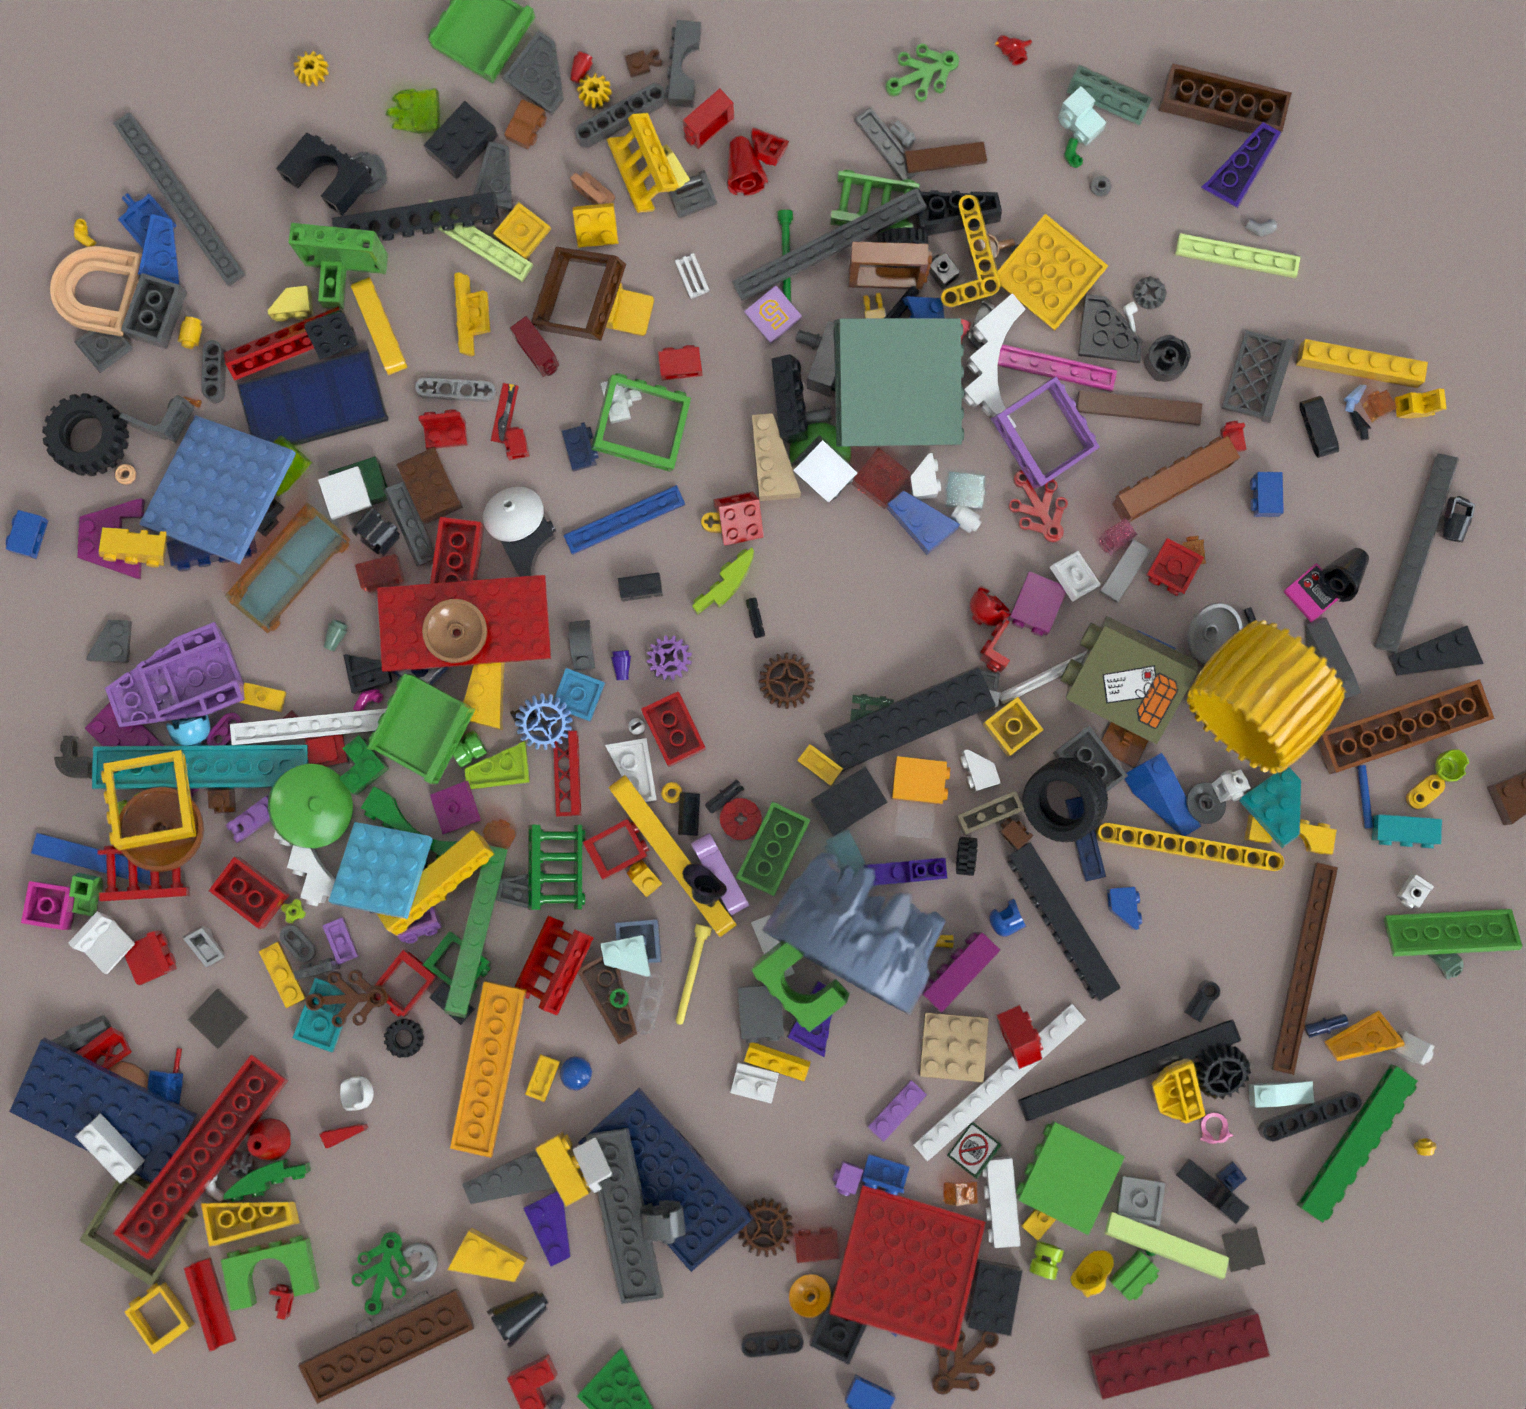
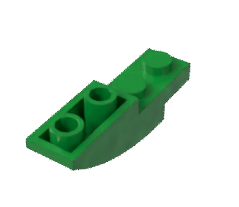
M287 1159L265 1165L236 1182L223 1195V1199H231V1202L243 1200L244 1195L252 1194V1198L265 1195L264 1191L271 1188L270 1181L273 1185L284 1182V1178L292 1177V1180L305 1178V1174L311 1171L310 1163L289 1167Z

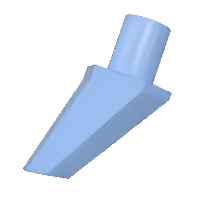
M1360 384L1344 398V401L1347 402L1345 411H1354L1355 404L1359 403L1367 385Z

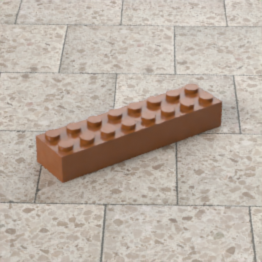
M1478 679L1325 731L1317 742L1330 775L1495 718L1481 680Z

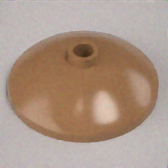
M450 599L440 602L429 611L423 624V639L427 648L435 657L445 662L460 663L473 658L482 649L487 637V625L484 616L476 606L465 600ZM459 629L461 634L457 637L454 636V631Z

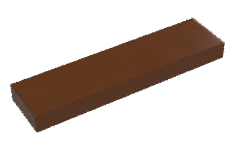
M984 141L904 152L907 174L987 163Z

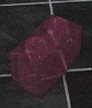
M1125 517L1102 534L1099 538V545L1105 553L1108 552L1111 556L1130 543L1138 534Z

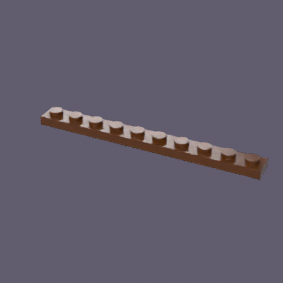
M1315 863L1271 1070L1292 1075L1295 1073L1338 867Z

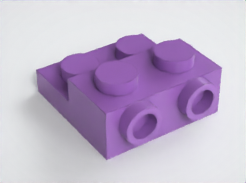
M435 906L429 908L421 918L415 920L404 932L397 935L402 943H414L418 940L419 936L424 934L426 936L435 935L438 932L437 929L442 928Z

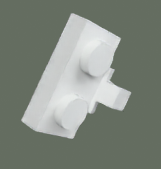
M608 381L600 383L603 395L605 394ZM616 385L609 411L611 424L631 419L628 407L633 406V401L642 399L639 391H629L628 388Z

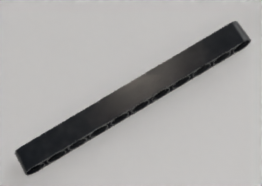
M1228 1020L1019 1099L1018 1103L1025 1121H1030L1161 1072L1166 1066L1185 1058L1192 1060L1198 1058V1055L1203 1056L1205 1054L1204 1049L1210 1051L1212 1045L1218 1048L1220 1043L1224 1046L1228 1043L1230 1045L1241 1041V1037L1234 1020Z

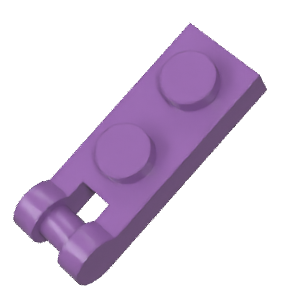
M269 795L226 824L227 829L231 830L234 834L233 838L236 843L246 839L270 821L268 814ZM240 824H241V825L243 826V828H244L243 831H241L240 828H239V825H240Z

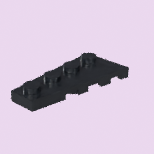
M1468 626L1389 656L1396 676L1484 664Z

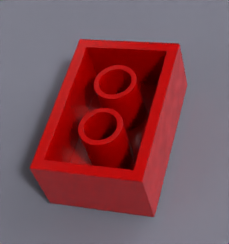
M679 691L641 708L668 767L706 750Z
M233 857L208 890L258 929H265L290 896L289 893L241 857Z

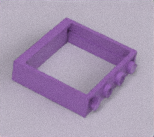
M1057 376L991 418L1034 489L1043 486L1100 447L1095 440V434L1090 432L1087 427L1086 419L1079 414L1075 401L1068 396L1065 391V385L1060 383ZM1048 389L1084 448L1043 475L1007 416Z

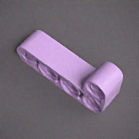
M708 833L692 842L691 845L703 866L708 868L726 885V894L721 899L730 915L732 916L750 906L711 834Z

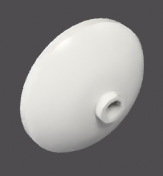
M510 487L494 495L487 503L483 512L484 526L488 533L497 540L512 542L523 539L533 533L540 525L544 514L543 503L538 494L529 488Z

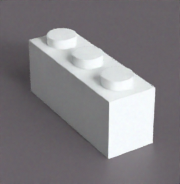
M101 1113L75 1136L119 1183L123 1182L144 1162V1159Z

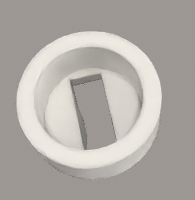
M634 718L628 724L629 731L634 735H640L645 730V723L640 718ZM639 722L642 724L634 730L631 728Z

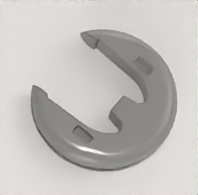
M414 1243L407 1246L402 1254L406 1259L416 1252H422L423 1255L420 1257L422 1263L428 1261L429 1265L426 1270L411 1280L422 1282L428 1280L435 1273L438 1265L437 1255L429 1245Z

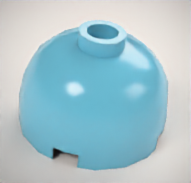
M208 715L172 720L173 725L166 724L171 739L181 746H201V741L205 740L210 733Z

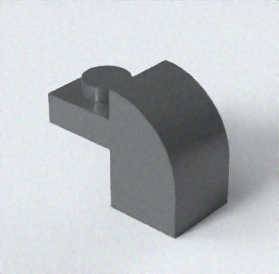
M590 620L569 622V641L574 670L595 668Z

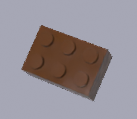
M435 447L396 464L418 514L425 525L463 508Z

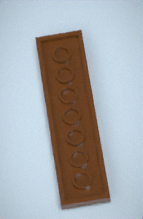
M455 1288L299 1363L298 1367L318 1404L473 1330L474 1324Z

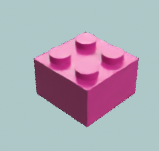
M29 881L21 923L60 930H71L75 897L69 896L71 887Z

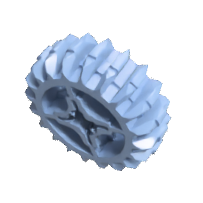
M541 693L539 700H537L535 695H532L533 702L531 703L526 699L525 704L527 707L519 706L523 713H516V717L521 719L515 721V725L520 727L517 729V733L523 734L521 736L522 741L529 738L528 746L535 742V749H539L540 744H543L544 750H547V744L550 743L551 747L555 748V741L559 744L563 743L561 736L568 738V733L564 730L570 731L572 729L567 724L572 722V718L566 717L571 714L570 710H564L567 706L565 702L559 705V697L552 701V694H549L548 698L545 699L544 694ZM542 706L551 707L558 713H546L543 711ZM535 709L537 717L530 724L526 725L529 714ZM540 713L542 714V717L547 721L546 725L548 730H546L545 725H543L542 723H538L541 722ZM558 719H561L559 728L552 734L551 726ZM530 730H541L545 733L546 737L536 736Z

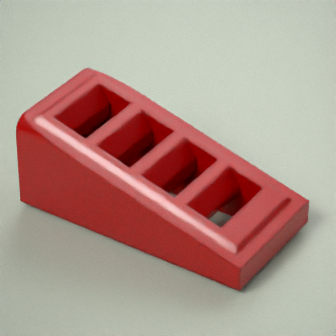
M358 1124L327 1130L319 1133L325 1148L328 1149L367 1130L368 1125Z

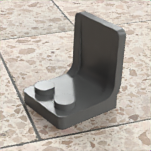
M176 395L169 401L168 410L164 418L156 426L147 424L124 413H120L119 418L131 427L159 439L170 440L176 443L194 410V406L185 398Z

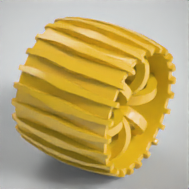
M1255 620L1230 637L1212 655L1193 682L1187 694V704L1190 705V712L1196 713L1195 720L1204 723L1203 730L1205 732L1210 730L1215 735L1213 740L1216 743L1220 740L1228 746L1225 749L1227 752L1233 750L1239 755L1238 759L1240 761L1246 759L1250 761L1249 765L1256 768L1260 766L1262 772L1269 770L1271 774L1282 772L1292 765L1320 738L1339 710L1345 697V688L1341 687L1342 680L1340 678L1336 679V670L1334 668L1329 669L1325 665L1327 659L1325 657L1319 658L1314 654L1315 648L1313 646L1307 648L1302 644L1300 636L1294 638L1289 635L1288 629H1277L1276 623L1267 625L1265 620L1259 622Z

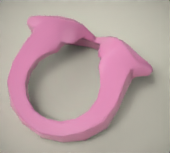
M1209 1113L1203 1117L1201 1121V1141L1210 1144L1223 1143L1233 1136V1134L1229 1133L1228 1122L1223 1115ZM1210 1117H1218L1222 1121L1219 1140H1215L1206 1129V1122Z

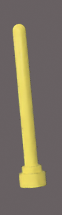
M695 925L694 932L697 939L676 1016V1023L678 1025L684 1023L704 941L711 935L712 928L708 926Z

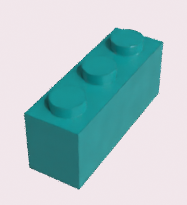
M1373 815L1372 841H1379L1378 845L1392 846V842H1399L1400 847H1413V844H1421V848L1434 849V845L1441 844L1442 819Z

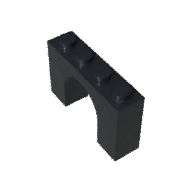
M306 132L277 166L276 170L283 180L298 189L315 169L325 165L338 167L335 179L321 194V198L328 208L343 216L372 182L373 178L369 173L370 169L362 162H355L349 154H342L333 144L327 145L318 135L312 136Z

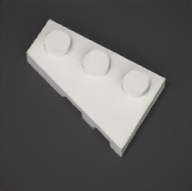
M647 738L605 745L621 776H627L645 802L656 801Z

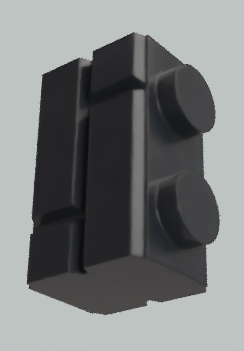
M659 572L618 578L622 602L651 598L652 596H663Z

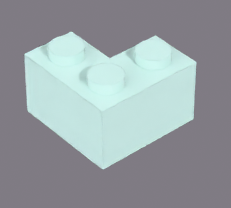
M1080 86L1063 102L1058 119L1065 129H1069L1073 133L1074 138L1079 143L1087 146L1104 130L1107 122L1093 109L1095 99Z

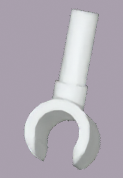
M1131 302L1123 307V313L1128 318L1132 331L1136 332L1132 314L1138 310L1136 304Z

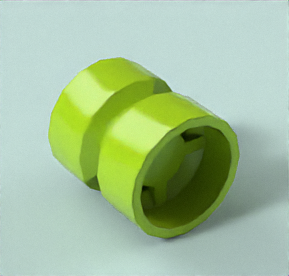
M1037 1241L1034 1251L1036 1258L1032 1259L1029 1271L1038 1276L1056 1280L1059 1270L1057 1263L1061 1262L1064 1250L1057 1246ZM1043 1255L1052 1258L1051 1262L1042 1259Z

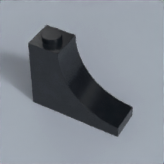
M545 517L542 518L540 525L529 536L512 542L501 541L519 577L533 576L538 555L548 543L556 539L553 534L556 532L552 521L547 522Z
M1190 1159L1187 1160L1176 1174L1179 1179L1235 1224L1241 1220L1250 1208Z

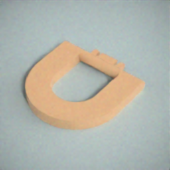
M100 246L86 247L71 253L58 265L51 279L50 295L55 309L68 323L77 328L123 336L124 333L121 331L140 278L138 271L142 254ZM91 271H106L128 275L119 311L101 309L79 303L75 296V288L79 279Z

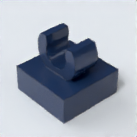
M1232 1161L1216 1174L1219 1180L1231 1192L1247 1180L1245 1175Z

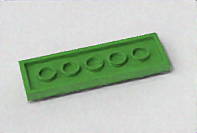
M1512 909L1385 915L1384 918L1393 956L1521 950L1523 946Z

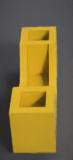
M1248 815L1244 840L1264 844L1270 843L1273 838L1252 815ZM1300 819L1299 837L1303 840L1306 851L1333 855L1337 830L1331 829L1329 824L1318 823L1317 826L1309 825L1310 821Z

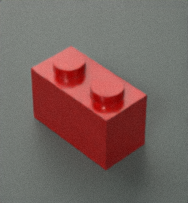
M695 345L683 346V349L668 347L658 352L662 381L703 376L699 347H695Z

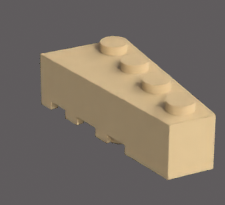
M773 413L752 415L759 501L800 498L801 492L783 441L780 438Z

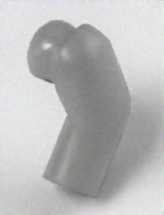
M1250 219L1245 228L1263 237L1276 230L1277 222L1274 219H1269L1259 224Z

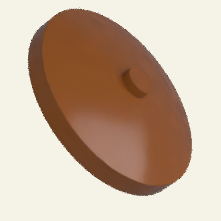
M156 787L142 791L130 799L119 815L122 838L182 828L178 790ZM191 799L196 829L195 837L121 850L122 853L134 865L152 872L170 871L184 865L196 854L204 836V821L198 806Z

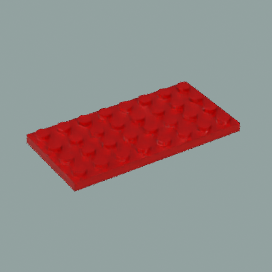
M545 575L377 588L383 672L551 659ZM450 599L465 600L476 606L484 616L487 625V637L482 649L473 658L460 663H450L438 659L429 651L423 639V624L429 611L440 602ZM459 629L455 630L454 636H459L461 631Z

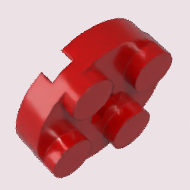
M745 798L731 800L725 804L720 814L722 829L735 840L751 838L757 833L762 822L761 812L757 805ZM739 813H743V816L747 817V821H743V825H739L738 821H735V817H738Z

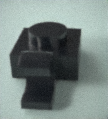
M276 499L272 500L257 530L264 537L279 523L275 518L285 508Z

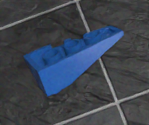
M1163 753L1157 754L1126 772L1128 777L1124 780L1131 792L1142 800L1147 807L1158 814L1179 835L1186 836L1201 827L1200 823L1190 815L1186 804L1187 798Z

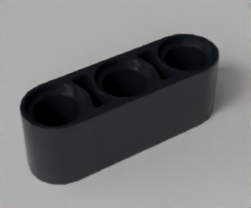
M1317 396L1300 401V412L1315 456L1320 458L1339 452V443L1323 397Z
M797 1329L750 1333L743 1337L741 1349L747 1357L797 1353L803 1348V1335ZM796 1336L800 1339L798 1345L792 1346L788 1343V1339ZM774 1338L778 1341V1345L775 1348H770L766 1342ZM754 1341L757 1347L754 1350H749L745 1347L746 1342Z

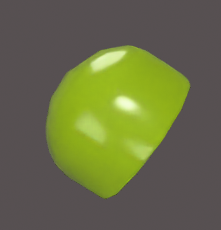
M1459 749L1446 750L1440 753L1436 759V774L1446 782L1458 781L1462 776L1466 775L1465 768L1469 764V759Z

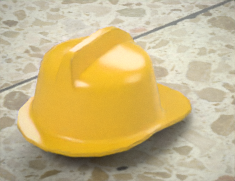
M1104 1250L1088 1254L1072 1273L1070 1279L1072 1286L1082 1291L1087 1298L1102 1292L1106 1287V1278L1114 1266L1112 1255Z

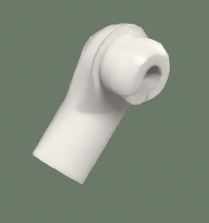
M216 1175L205 1189V1192L222 1203L225 1192L216 1187L215 1182L218 1179Z

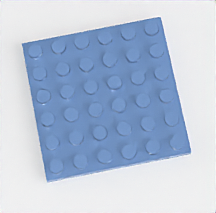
M195 415L139 525L159 534L160 531L167 532V537L240 565L296 453L286 447Z

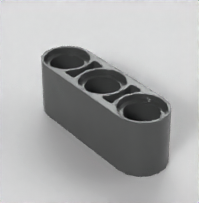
M209 340L203 346L201 391L204 397L216 404L220 403L225 397L226 364L224 352L226 350L219 342ZM214 348H219L218 353L212 356L211 351ZM218 368V372L210 376L211 370ZM217 388V393L209 396L211 389Z

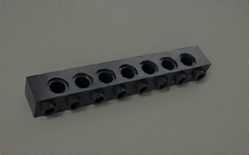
M489 192L331 219L333 227L353 229L355 225H359L360 230L373 231L372 225L375 222H379L380 230L375 233L378 238H382V241L394 240V236L402 235L403 238L413 237L416 232H422L423 235L432 234L438 228H442V231L455 230L454 226L462 225L463 228H470L475 226L474 223L482 222L483 225L494 224V220L500 219L496 194ZM475 206H480L481 213L478 216L472 215V209ZM455 209H460V217L454 220L452 212ZM435 212H439L441 218L438 222L434 223L432 215ZM419 215L421 219L419 225L413 226V217ZM399 218V228L393 229V220Z

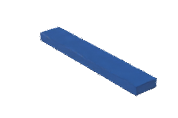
M676 485L565 534L564 538L573 555L685 505V502Z
M40 833L36 834L31 851L32 854L107 874L106 855H98L97 850L100 849ZM115 854L116 876L129 879L128 859L123 855ZM137 866L138 882L151 885L150 871Z

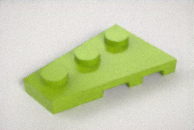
M526 741L465 768V778L469 782L471 790L530 783Z

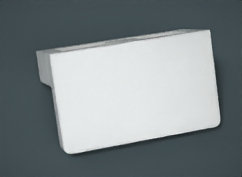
M593 1138L572 1150L588 1186L596 1193L602 1189L599 1182L611 1176L612 1172L597 1139Z

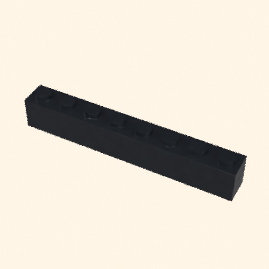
M1030 842L1008 855V866L1013 873L1016 871L1020 876L1018 882L1024 891L1028 889L1031 894L1029 899L1035 908L1039 907L1043 915L1040 917L1047 927L1051 926L1054 931L1052 937L1058 945L1062 944L1065 951L1063 954L1069 963L1073 962L1077 968L1074 972L1080 981H1085L1088 986L1085 990L1090 998L1101 1001L1121 989L1032 843Z

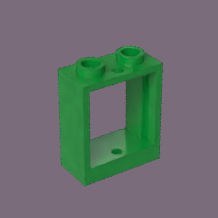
M452 931L447 933L423 964L450 986L452 979L435 966L454 942L460 946L462 944V939ZM481 955L480 962L482 964L478 968L472 993L478 987V984H476L480 977L484 978L491 970L489 965L492 962L483 955Z

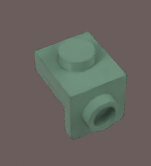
M1457 953L1429 955V958L1443 971L1444 977L1447 980L1451 977H1457L1463 971V959Z

